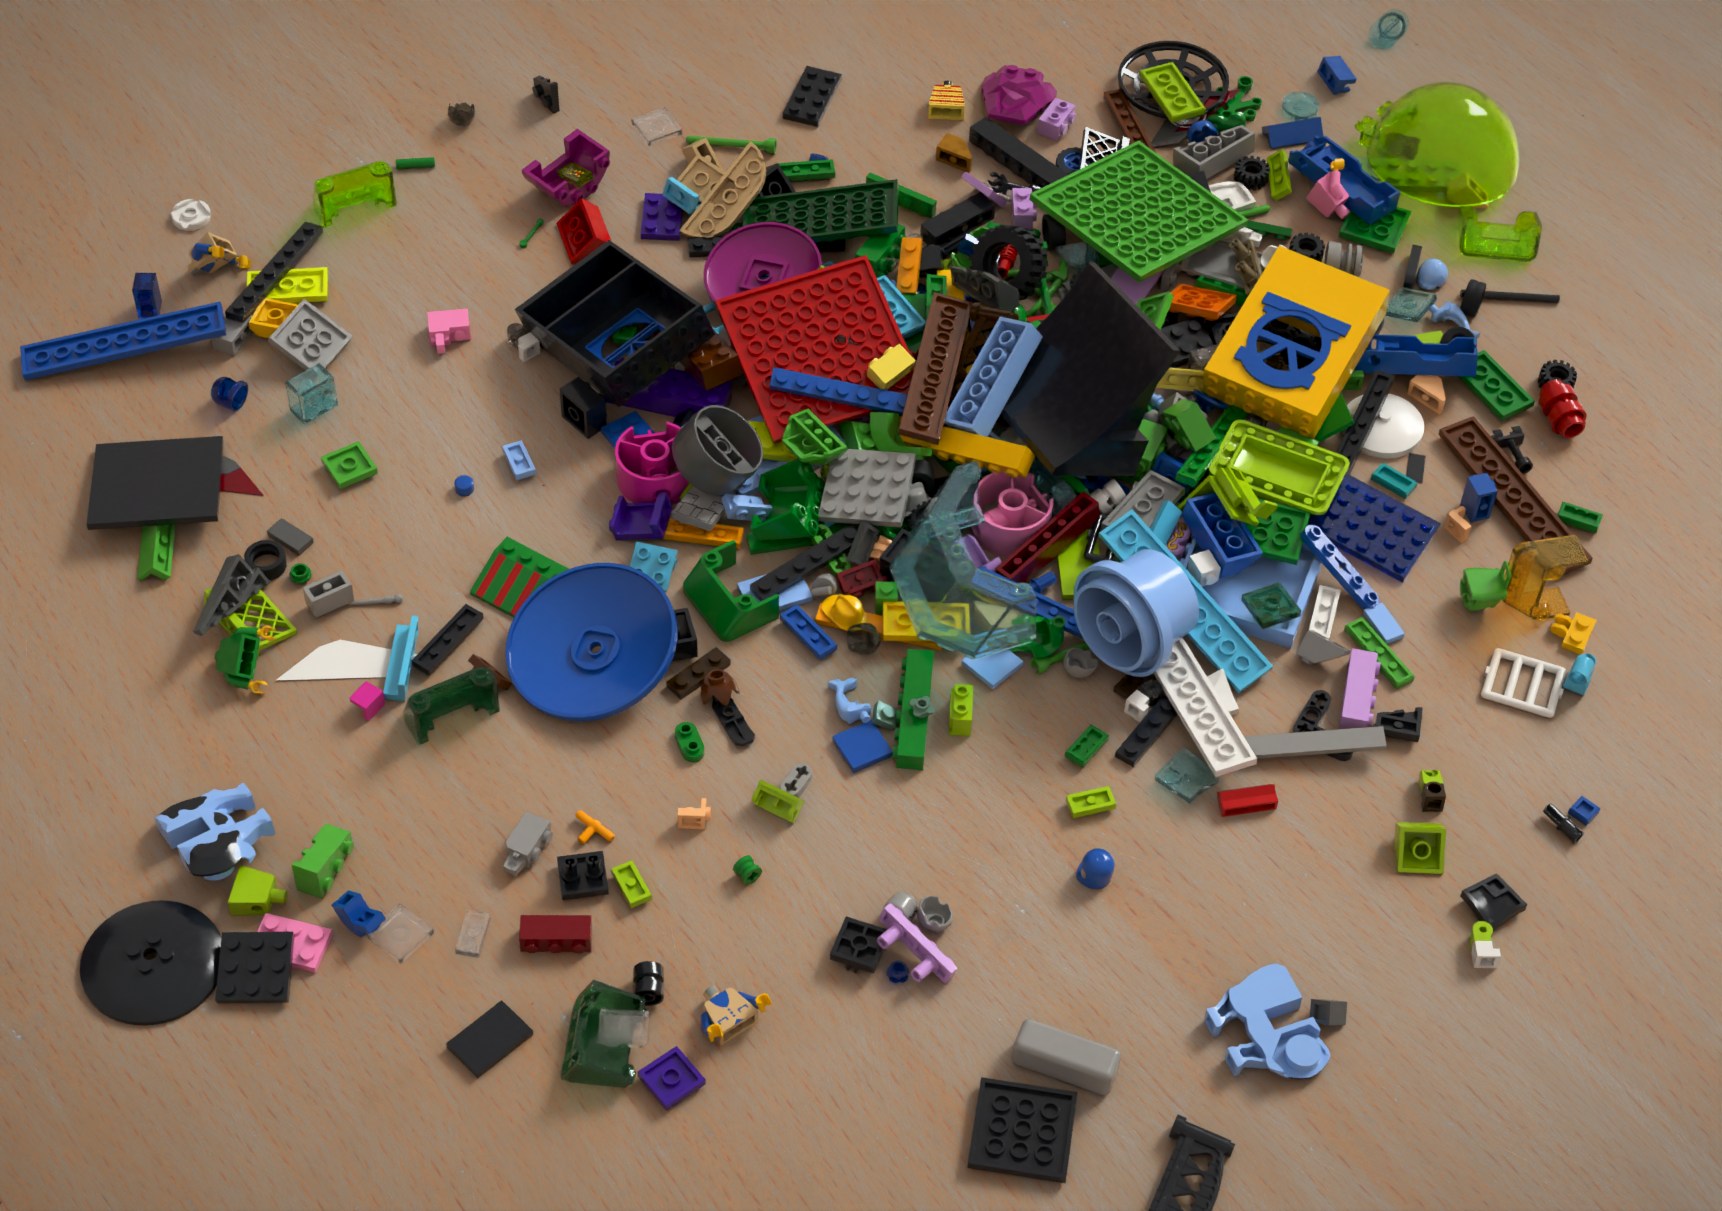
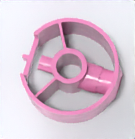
M993 472L980 480L975 487L970 527L973 537L986 551L1001 557H1009L1052 519L1053 498L1049 500L1048 504L1047 494L1041 495L1034 486V474L1028 472L1026 478L1020 476L1013 478L1004 472L999 474ZM998 500V507L984 514L980 512V509L985 505ZM1035 502L1042 509V511L1036 509L1037 505L1035 504Z

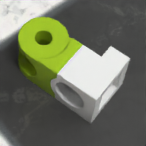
M1485 921L1476 922L1469 937L1473 967L1497 968L1501 958L1500 949H1493L1491 939L1493 928Z

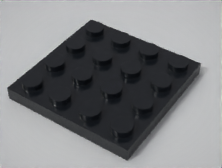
M981 1077L967 1168L1066 1183L1078 1092Z

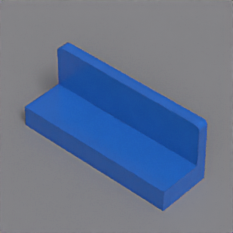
M1321 117L1262 127V133H1268L1270 148L1310 142L1314 140L1316 135L1323 137Z

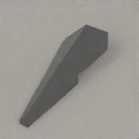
M239 554L227 557L193 630L194 634L205 635L207 630L219 624L220 620L228 617L247 602L248 598L257 594L261 588L270 584L271 581L259 568L252 569Z

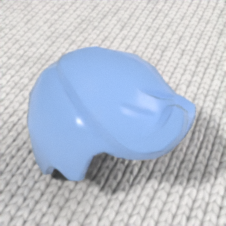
M1439 259L1426 260L1421 264L1417 272L1418 285L1426 290L1442 287L1448 277V269Z

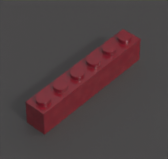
M1082 492L995 568L996 573L1020 585L1027 583L1100 518L1099 502L1085 492Z

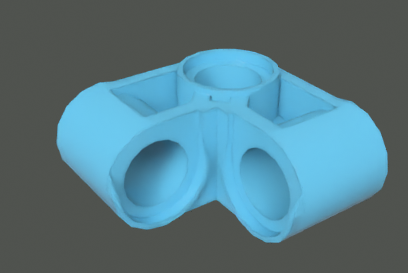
M1581 654L1575 659L1563 688L1584 696L1596 665V659L1593 655Z

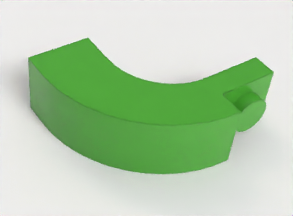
M870 412L871 435L879 451L915 453L916 460H924V456H932V448L910 447L903 442L900 435H898L899 414Z

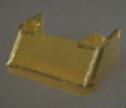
M1570 535L1530 541L1515 546L1508 563L1511 579L1507 587V598L1502 601L1534 620L1542 621L1548 618H1555L1556 614L1560 613L1567 616L1570 615V610L1559 586L1545 589L1544 586L1546 580L1561 578L1565 573L1566 567L1588 563L1577 536Z

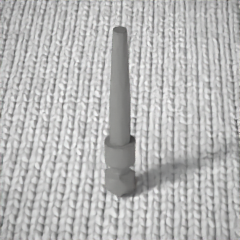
M401 594L394 597L388 595L382 598L353 601L351 605L402 603L403 597Z

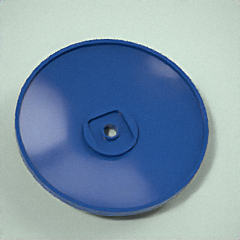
M592 563L571 568L544 582L519 608L507 635L505 656L508 673L516 689L526 702L543 714L553 718L584 722L616 715L646 697L667 672L672 662L678 639L676 615L664 590L655 580L640 570L616 563ZM601 646L599 652L591 653L594 647Z

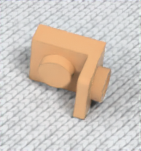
M1464 506L1452 509L1446 516L1447 519L1444 526L1460 543L1468 539L1472 527L1463 519L1466 510Z
M702 798L701 808H678V829H705L706 820H710L711 807L706 806V798Z

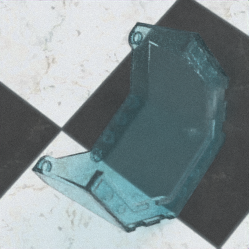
M977 461L955 467L916 521L890 565L891 573L917 637L925 641L927 639L934 641L938 646L954 652L956 650L965 654V657L973 660L1036 641V596L1032 587L1027 583L1015 584L977 569L960 532V529L985 522L984 515L979 506L978 480L981 477V469Z

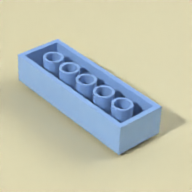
M999 317L946 412L944 424L948 428L988 437L1043 337L1031 323Z

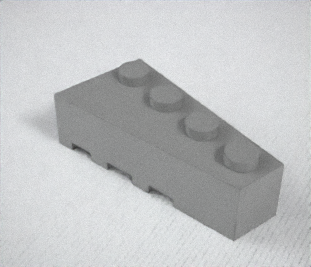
M1240 125L1220 132V136L1205 137V141L1197 144L1194 141L1188 143V147L1182 149L1180 146L1173 148V166L1186 175L1204 171L1206 179L1239 161L1240 158H1244L1254 152L1255 133Z

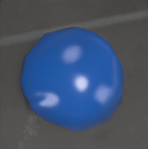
M1208 120L1195 122L1187 132L1189 142L1195 141L1196 144L1205 141V137L1218 136L1215 126Z

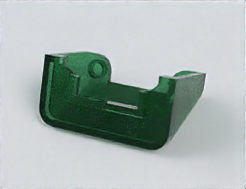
M477 667L412 694L403 710V717L417 744L421 745L429 741L428 731L434 729L433 719L471 704L475 712L479 708L487 710L489 715L500 712L497 680L489 668Z
M593 980L579 994L573 1006L561 1079L570 1083L626 1088L628 1085H632L636 1077V1071H634V1066L629 1064L628 1061L634 1027L639 1021L642 1022L646 1015V1008H644L646 998Z

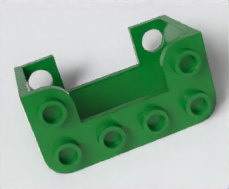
M796 459L761 474L758 488L768 499L769 505L772 506L773 510L764 522L757 515L752 517L750 531L759 541L806 538L817 535L819 525L818 513L825 483L814 472L811 464Z

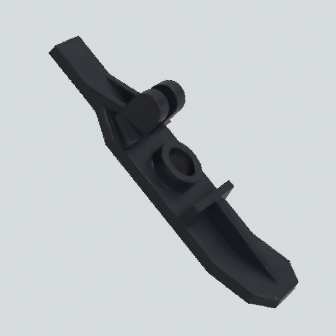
M713 695L712 709L732 742L737 746L753 743L755 734L749 728L734 700L730 698L726 707Z

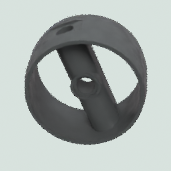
M711 405L699 410L680 428L672 443V454L677 468L690 484L706 494L724 496V494H731L739 489L747 479L754 475L762 462L763 448L758 434L745 418L727 407Z

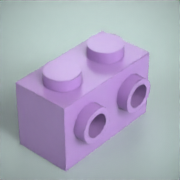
M1055 97L1039 118L1037 133L1058 141L1062 135L1066 134L1068 126L1075 122V105Z
M1012 188L1011 198L1012 226L1025 227L1029 231L1033 228V221H1037V210H1033L1036 205L1029 200L1032 188Z

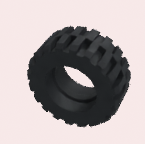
M998 225L995 228L986 230V235L981 234L977 238L978 244L974 243L972 247L974 252L969 257V260L972 261V266H969V269L988 272L1003 280L997 269L998 256L1004 247L1012 245L1019 254L1020 269L1016 277L1007 283L1018 289L1019 301L1036 293L1035 288L1042 286L1043 282L1041 280L1046 278L1047 272H1045V267H1048V261H1045L1047 251L1042 249L1043 242L1041 239H1036L1037 235L1033 231H1028L1025 227Z

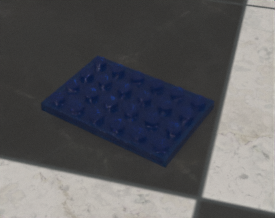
M1346 473L1328 511L1323 515L1310 514L1308 525L1319 527L1335 547L1403 583L1438 531L1441 523Z

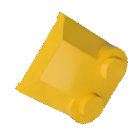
M265 298L251 317L249 329L257 336L269 338L298 305Z

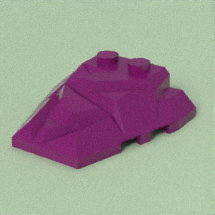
M1004 65L996 73L993 72L985 77L981 85V93H984L983 101H986L985 109L988 118L1022 125L1035 118L1038 110L1043 112L1045 105H1050L1055 99L1057 91L1051 83L1043 82L1044 75L1042 72L1032 68H1018L1015 65Z

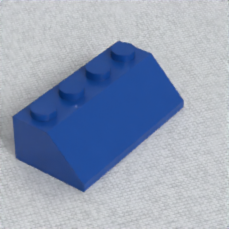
M1216 493L1187 499L1181 516L1203 551L1209 549L1221 567L1220 579L1239 574L1263 555L1262 550L1245 523L1231 519Z

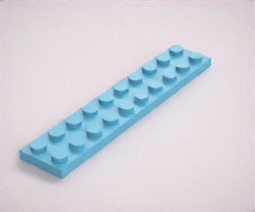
M1133 509L1099 532L1100 539L1121 562L1141 550L1151 549L1165 554L1184 571L1195 590L1199 604L1198 622L1187 636L1217 670L1224 669L1227 681L1238 694L1272 670L1273 665Z

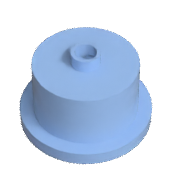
M1141 550L1120 563L1110 560L1096 562L1080 573L1074 586L1075 620L1086 644L1104 663L1131 676H1149L1162 668L1171 657L1173 644L1191 632L1198 622L1199 604L1190 580L1171 558L1156 550Z

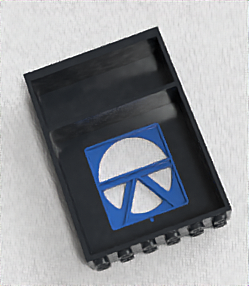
M610 240L599 246L515 309L527 334L532 333L539 340L540 347L584 381L588 382L618 407L622 406L715 335L703 306ZM631 324H650L603 359V345L615 331ZM659 329L661 331L650 341H643ZM627 353V358L625 360H623L617 366L611 365Z

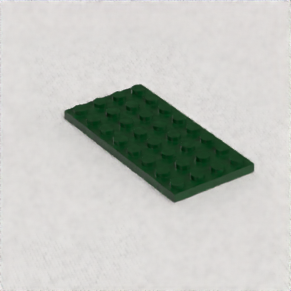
M898 179L756 197L744 212L743 226L760 222L783 223L801 230L814 243L898 232Z

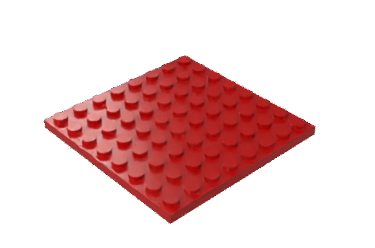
M867 255L715 300V307L731 345L738 354L740 366L773 444L782 442L786 426L789 423V417L806 409H809L827 427L868 415L870 412H878L769 389L773 367L878 388L867 377L869 363L875 358H881L889 347L894 348L898 344L910 354ZM914 369L890 387L888 391L908 395Z

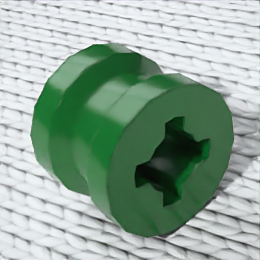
M750 855L740 858L733 866V871L736 875L741 876V881L745 885L755 882L762 873V869L754 864V859Z

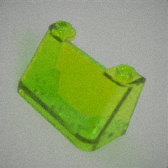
M377 161L318 179L314 184L312 203L313 209L323 228L333 225L332 217L338 216L337 209L372 199L375 205L379 204V202H384L387 208L397 206L393 171L388 163Z
M1468 205L1459 206V249L1464 256L1530 262L1536 258L1542 231V224L1537 212L1523 211L1517 216L1515 225L1479 222L1477 221L1478 213L1474 207Z

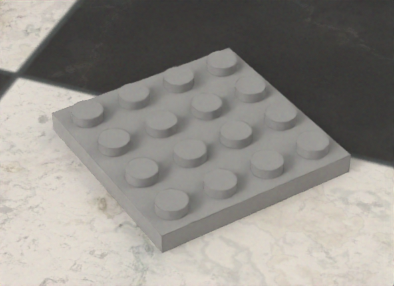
M848 449L841 458L830 462L818 513L819 521L849 524L866 522L876 526L902 527L917 459L916 454Z

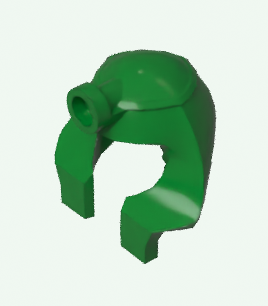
M1022 611L1018 616L1011 617V623L1013 628L1026 626L1028 637L1016 639L1017 642L1007 646V649L1014 653L1032 652L1034 658L1046 657L1061 647L1064 640L1063 628L1066 621L1062 616H1056L1051 619Z

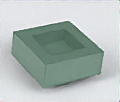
M878 701L874 705L872 723L888 730L894 729L896 727L897 708Z

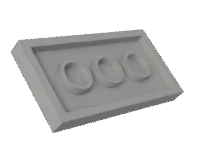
M1150 470L1102 522V529L1111 525L1131 509L1150 528L1163 501L1169 500L1175 505L1185 494V487Z

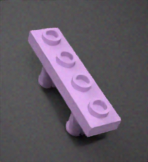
M889 903L879 917V920L888 928L877 939L880 947L887 949L899 939L922 961L911 971V976L915 981L920 982L933 972L946 984L952 979L957 970L954 962L949 957H946L934 942L928 940L921 933L920 929L904 916L900 909L895 908Z

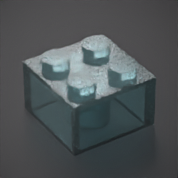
M320 363L285 382L290 411L303 424L316 419L338 405L334 377Z

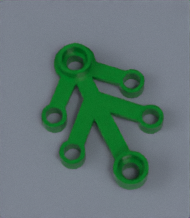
M1248 76L1240 77L1237 87L1241 90L1236 93L1233 100L1230 98L1225 103L1228 110H1224L1221 106L1216 112L1227 117L1230 113L1251 107L1252 109H1247L1242 113L1246 116L1247 121H1254L1256 117L1255 110L1261 108L1262 100L1255 97L1241 102L1244 94L1252 89L1253 80ZM1223 87L1216 88V91L1223 90Z

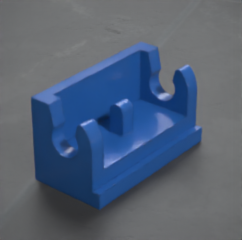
M1341 56L1322 58L1317 72L1333 95L1349 92L1351 89L1345 87V85L1355 83L1357 78Z

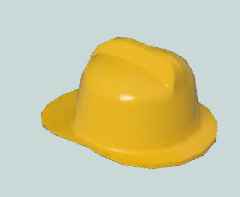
M837 594L823 600L821 605L822 611L839 628L846 631H857L865 626L867 616L860 600L856 597Z

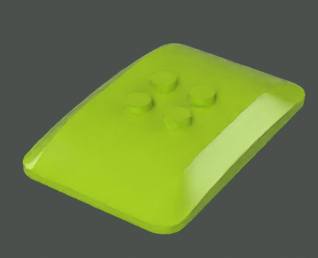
M1236 420L1231 424L1221 443L1220 450L1208 471L1211 476L1215 477V472L1220 467L1225 468L1229 466L1233 473L1239 469L1257 497L1297 507L1311 514L1323 515L1328 511L1349 468L1350 462L1347 457L1245 420Z

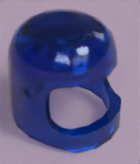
M230 377L218 378L211 388L212 400L216 404L232 411H238L244 405L248 395L247 382H236Z

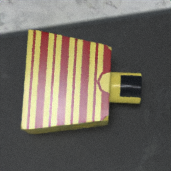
M948 80L944 81L942 85H935L929 101L928 118L964 120L965 104L961 87L954 86Z

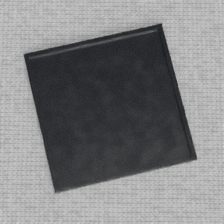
M223 436L96 444L87 529L97 530L217 522L219 516Z

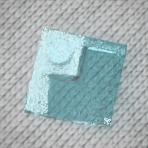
M1182 748L1155 774V781L1188 803H1191L1201 793L1219 782V778L1214 776L1211 769L1186 748Z

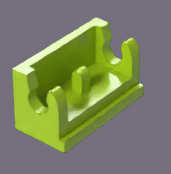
M760 779L752 796L753 804L795 823L805 801Z

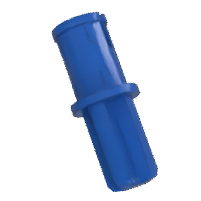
M1048 572L1037 579H1031V582L1025 585V587L1041 594L1042 590L1055 584L1057 579L1053 572Z

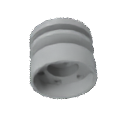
M1328 241L1324 264L1359 277L1363 266L1362 245H1356L1355 252L1352 253V244H1348L1346 252H1342V243Z

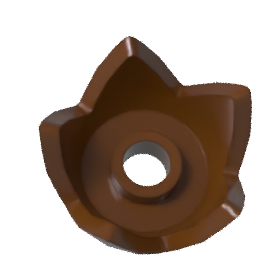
M715 669L706 675L701 684L703 705L714 695L727 707L732 690L736 694H740L737 683L727 672Z

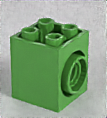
M1142 419L1138 430L1149 442L1135 475L1111 477L1132 484L1135 481L1140 482L1150 470H1153L1158 454L1161 452L1166 454L1168 427Z

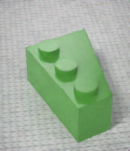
M326 823L312 839L313 846L302 851L304 857L299 862L294 861L292 863L297 891L323 899L327 891L331 890L334 877L337 873L341 872L346 856L351 854L354 847L350 831Z

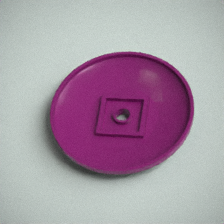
M760 222L746 225L723 237L711 250L704 267L705 288L710 299L715 304L717 299L817 270L819 266H822L821 255L813 240L793 226L777 222ZM763 275H769L767 279H760Z

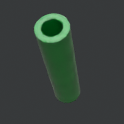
M434 157L396 159V169L435 167Z

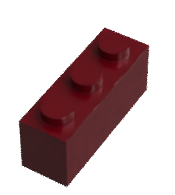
M521 915L519 932L520 952H591L592 915Z

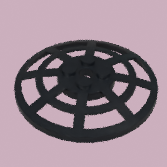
M1156 41L1137 47L1123 59L1118 71V85L1124 97L1139 110L1166 119L1168 117L1162 108L1148 100L1149 98H1154L1151 92H1141L1139 82L1143 84L1144 82L1139 76V71L1136 74L1127 69L1135 59L1142 55L1146 56L1149 63L1140 70L1173 62L1196 96L1203 97L1200 100L1202 104L1208 98L1220 97L1214 104L1206 108L1205 114L1219 107L1226 98L1229 88L1227 70L1215 55L1197 45L1180 41ZM1174 50L1181 51L1179 60L1162 59L1156 61L1152 52ZM1190 53L1204 59L1212 67L1202 71L1199 67L1186 62L1188 54ZM1187 68L1195 72L1197 75L1192 77L1190 74L1183 71V69ZM1216 72L1219 73L1222 80V91H1211V82L1208 77ZM1124 75L1134 79L1136 94H1129L1123 85ZM1203 80L1206 91L1195 90V83ZM1137 100H1142L1144 103H1146V104L1149 105L1150 107H1153V108H1155V109H1157V110L1151 109V108H1149V107H1147V106H1145V105L1139 103Z

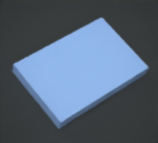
M765 575L737 583L740 595L749 594L759 603L760 600L750 590V584ZM804 579L778 594L779 611L791 608L796 604L801 605L813 601V596Z

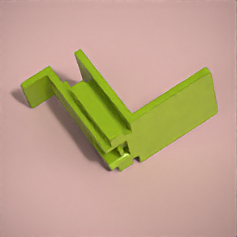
M1229 466L1225 468L1220 467L1215 472V477L1209 475L1177 506L1183 513L1187 499L1216 493L1231 519L1255 526L1259 524L1256 517L1267 519L1278 508L1276 503L1267 500L1260 503L1242 472L1238 469L1233 473Z

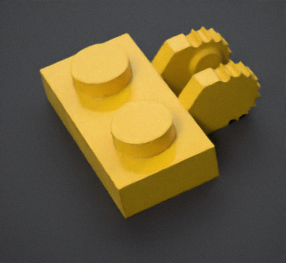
M1577 612L1573 620L1567 615L1556 614L1554 618L1555 623L1550 627L1552 634L1564 638L1561 648L1581 655L1597 620Z

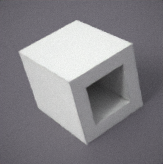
M1208 549L1190 555L1187 569L1201 586L1212 585L1218 581L1221 567Z

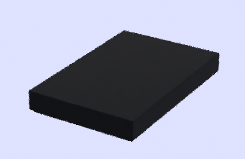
M501 1000L448 1041L446 1046L479 1078L533 1035V1030Z

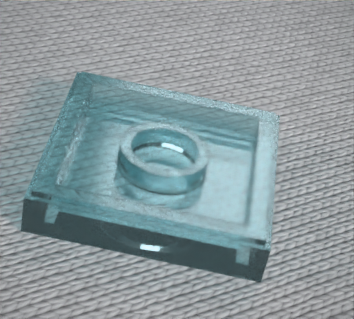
M1401 287L1388 302L1385 316L1418 322L1436 302V294Z

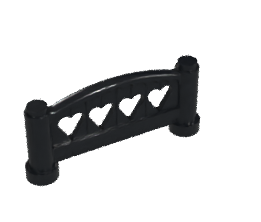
M1178 1114L1169 1134V1137L1177 1140V1143L1148 1211H1184L1174 1197L1187 1195L1195 1198V1202L1191 1204V1211H1212L1221 1186L1225 1156L1230 1158L1235 1144L1231 1142L1232 1140L1187 1122L1186 1117ZM1209 1155L1212 1161L1207 1164L1208 1170H1200L1190 1156ZM1183 1176H1202L1204 1181L1199 1183L1200 1190L1193 1191L1183 1179Z

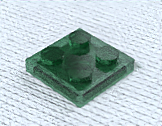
M1280 582L1242 594L1241 601L1262 629L1301 616V609Z

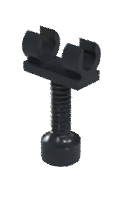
M996 172L990 173L991 177H997V179L993 180L994 182L987 180L993 186L992 189L995 193L1002 192L1004 195H1006L1007 190H1012V188H1032V193L1040 189V186L1036 184H1030L1027 187L1008 182L1003 174L999 176Z
M1511 427L1513 431L1507 436H1503L1500 429L1493 430L1494 435H1491L1493 440L1500 448L1509 447L1516 459L1514 465L1522 474L1528 473L1533 468V464L1529 457H1523L1517 446L1523 443L1525 436L1522 433L1521 427Z

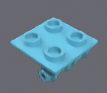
M636 541L630 567L647 574L664 591H667L673 567L677 565V550Z

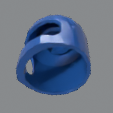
M1100 848L1088 851L1078 866L1076 872L1077 880L1082 885L1091 889L1106 887L1111 881L1115 867L1112 855ZM1082 868L1086 874L1085 879L1081 875Z

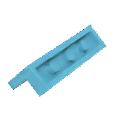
M412 615L410 626L399 624L396 626L383 690L384 699L405 701L412 669L411 660L414 658L419 633L418 616Z

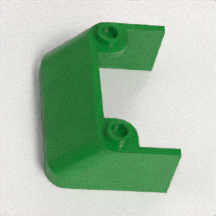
M734 540L703 554L683 582V593L716 636L724 642L733 641L779 618L778 594L759 603L749 594H743L734 598L717 577L716 573L736 564V542Z

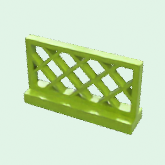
M212 588L204 591V606ZM261 589L257 594L248 598V603H244L239 607L240 609H245L244 614L233 612L228 617L219 621L230 635L237 628L249 627L245 625V621L256 622V627L261 630V623L273 625V629H276V626L286 627L287 630L284 632H268L267 636H273L275 640L260 642L257 657L260 650L297 634V629ZM252 599L262 601L263 606L251 604ZM249 610H252L261 613L258 617L248 615ZM264 613H270L276 617L275 619L264 618L263 615Z

